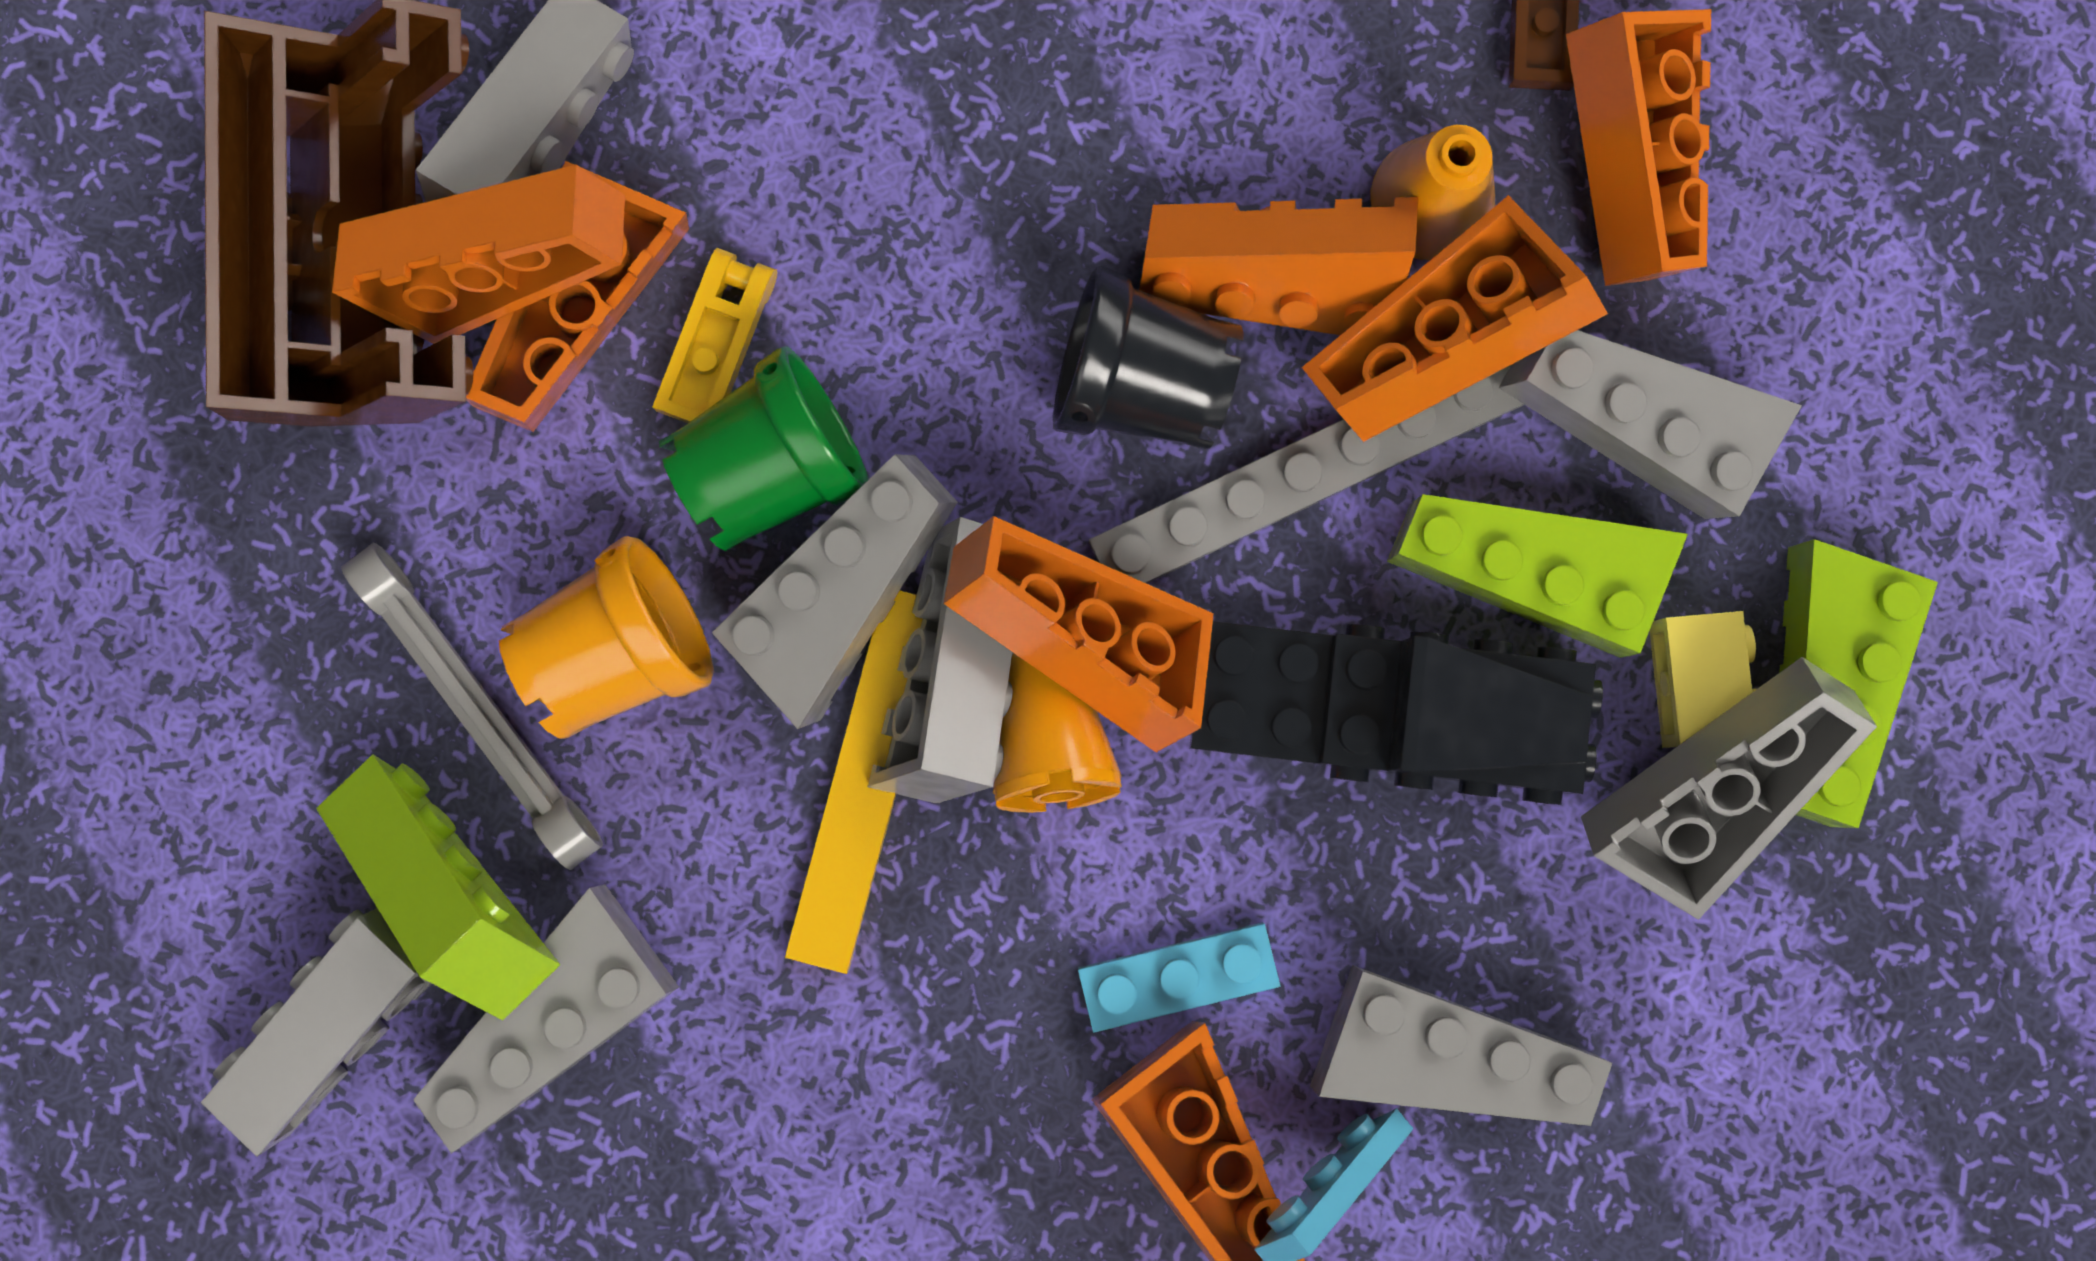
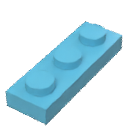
M1263 922L1078 967L1093 1033L1281 987L1266 926Z
M1397 1108L1373 1120L1368 1114H1364L1344 1128L1337 1138L1342 1146L1335 1155L1329 1154L1312 1166L1303 1177L1307 1188L1300 1196H1293L1282 1203L1267 1219V1223L1272 1229L1254 1249L1263 1261H1297L1313 1253L1414 1129Z

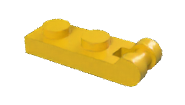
M720 248L714 250L652 408L656 412L689 423L731 393L764 306L770 299L775 286L777 269L757 263L753 268L737 262L736 254ZM728 285L744 290L739 305L721 299L723 291Z

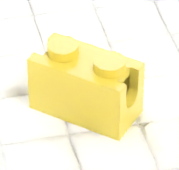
M1743 611L1668 617L1653 621L1650 628V640L1662 748L1678 747L1757 690L1752 689L1749 663L1754 661L1756 655L1755 637L1752 628L1749 625H1745Z

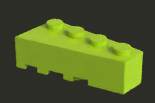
M1422 494L1409 505L1387 562L1616 657L1623 658L1641 654L1688 534Z
M1813 539L1788 547L1787 570H1790L1788 600L1784 601L1783 626L1786 627L1784 664L1780 665V672L1799 658H1805L1853 689L1877 727L1796 815L1829 827L1859 828L1938 582Z
M372 754L316 809L419 977L503 1021L561 964L455 833L456 827L450 818L427 798L426 794L430 789L426 782L409 766L402 763L395 769Z

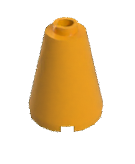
M1451 125L1405 142L1390 152L1376 171L1370 188L1372 207L1394 206V197H1418L1416 252L1414 258L1418 260H1431L1495 207L1491 146L1485 136L1473 127Z
M1013 654L1008 679L1012 685L1013 695L1009 710L1002 720L999 744L1003 747V763L993 785L996 807L1010 812H1047L1046 803L1066 802L1067 809H1073L1100 803L1120 794L1122 775L1098 712L1022 658Z

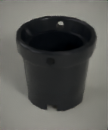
M1102 266L1097 267L1091 273L1084 288L1067 342L1055 394L1052 415L1053 429L1058 432L1077 435H1088L1093 433L1095 429L1182 443L1205 450L1210 449L1214 442L1202 430L1204 426L1221 430L1225 421L1241 363V357L1225 353L1227 337L1243 341L1244 332L1242 326L1210 317L1133 288L1131 279L1128 276Z

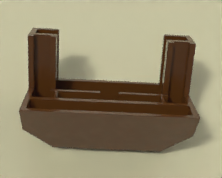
M375 0L338 35L204 10L206 407L228 421L310 427L419 423L466 402V395L469 394L473 383V364L470 357L465 356V336L450 335L422 350L425 339L413 334V330H405L332 293L340 223L423 203L421 195L416 193L415 170L421 163L423 153L422 137L420 133L415 132V110L459 77L466 68L469 57V41L467 36L461 33V9L416 0ZM286 136H290V193L287 192ZM290 310L292 342L288 341V311Z

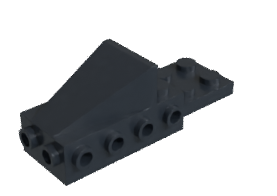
M1213 621L1201 729L1191 733L1189 749L1331 766L1330 778L1369 782L1370 771L1394 773V786L1433 790L1434 778L1459 781L1458 793L1497 798L1498 786L1523 789L1522 801L1562 805L1563 793L1583 794L1584 782H1591L1594 777L1597 759L1596 747L1588 742L1591 718H1597L1601 710L1603 685L1601 680H1595L1596 664L1576 662V650L1538 647L1537 657L1512 654L1513 643L1497 640L1475 639L1473 649L1451 646L1448 644V635L1429 632H1410V638L1403 641L1384 639L1385 628L1370 625L1347 624L1345 634L1326 635Z

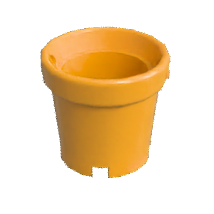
M629 536L620 538L595 558V565L592 569L525 614L504 624L501 628V631L510 634L499 640V650L506 672L518 696L525 706L537 700L546 705L553 715L538 723L547 732L559 739L569 738L589 726L661 696L683 697L706 688L711 684L714 667L711 651L702 626L687 596L671 571L655 551L639 538Z

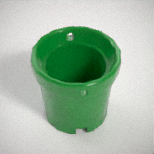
M783 346L773 351L755 365L753 370L754 377L687 425L659 441V448L676 451L662 459L664 468L676 493L697 525L713 517L716 523L724 530L709 539L716 547L724 551L749 537L827 502L834 506L843 505L869 480L859 451L832 401L804 361L788 346Z

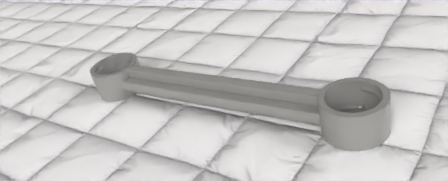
M373 542L342 565V572L353 590L375 613L383 617L533 818L532 825L535 832L554 858L565 868L572 870L603 846V841L595 827L583 811L570 798L562 794L414 596L413 585L396 561L381 546Z

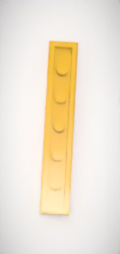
M900 590L894 599L896 602L884 621L880 622L872 633L785 958L844 974L849 972L896 798L895 793L867 786L873 765L885 767L892 741V736L881 734L888 708L896 709L908 679L904 677L902 671H898L903 646H906L911 634L916 629L921 628L923 619L916 617L912 612L916 594Z

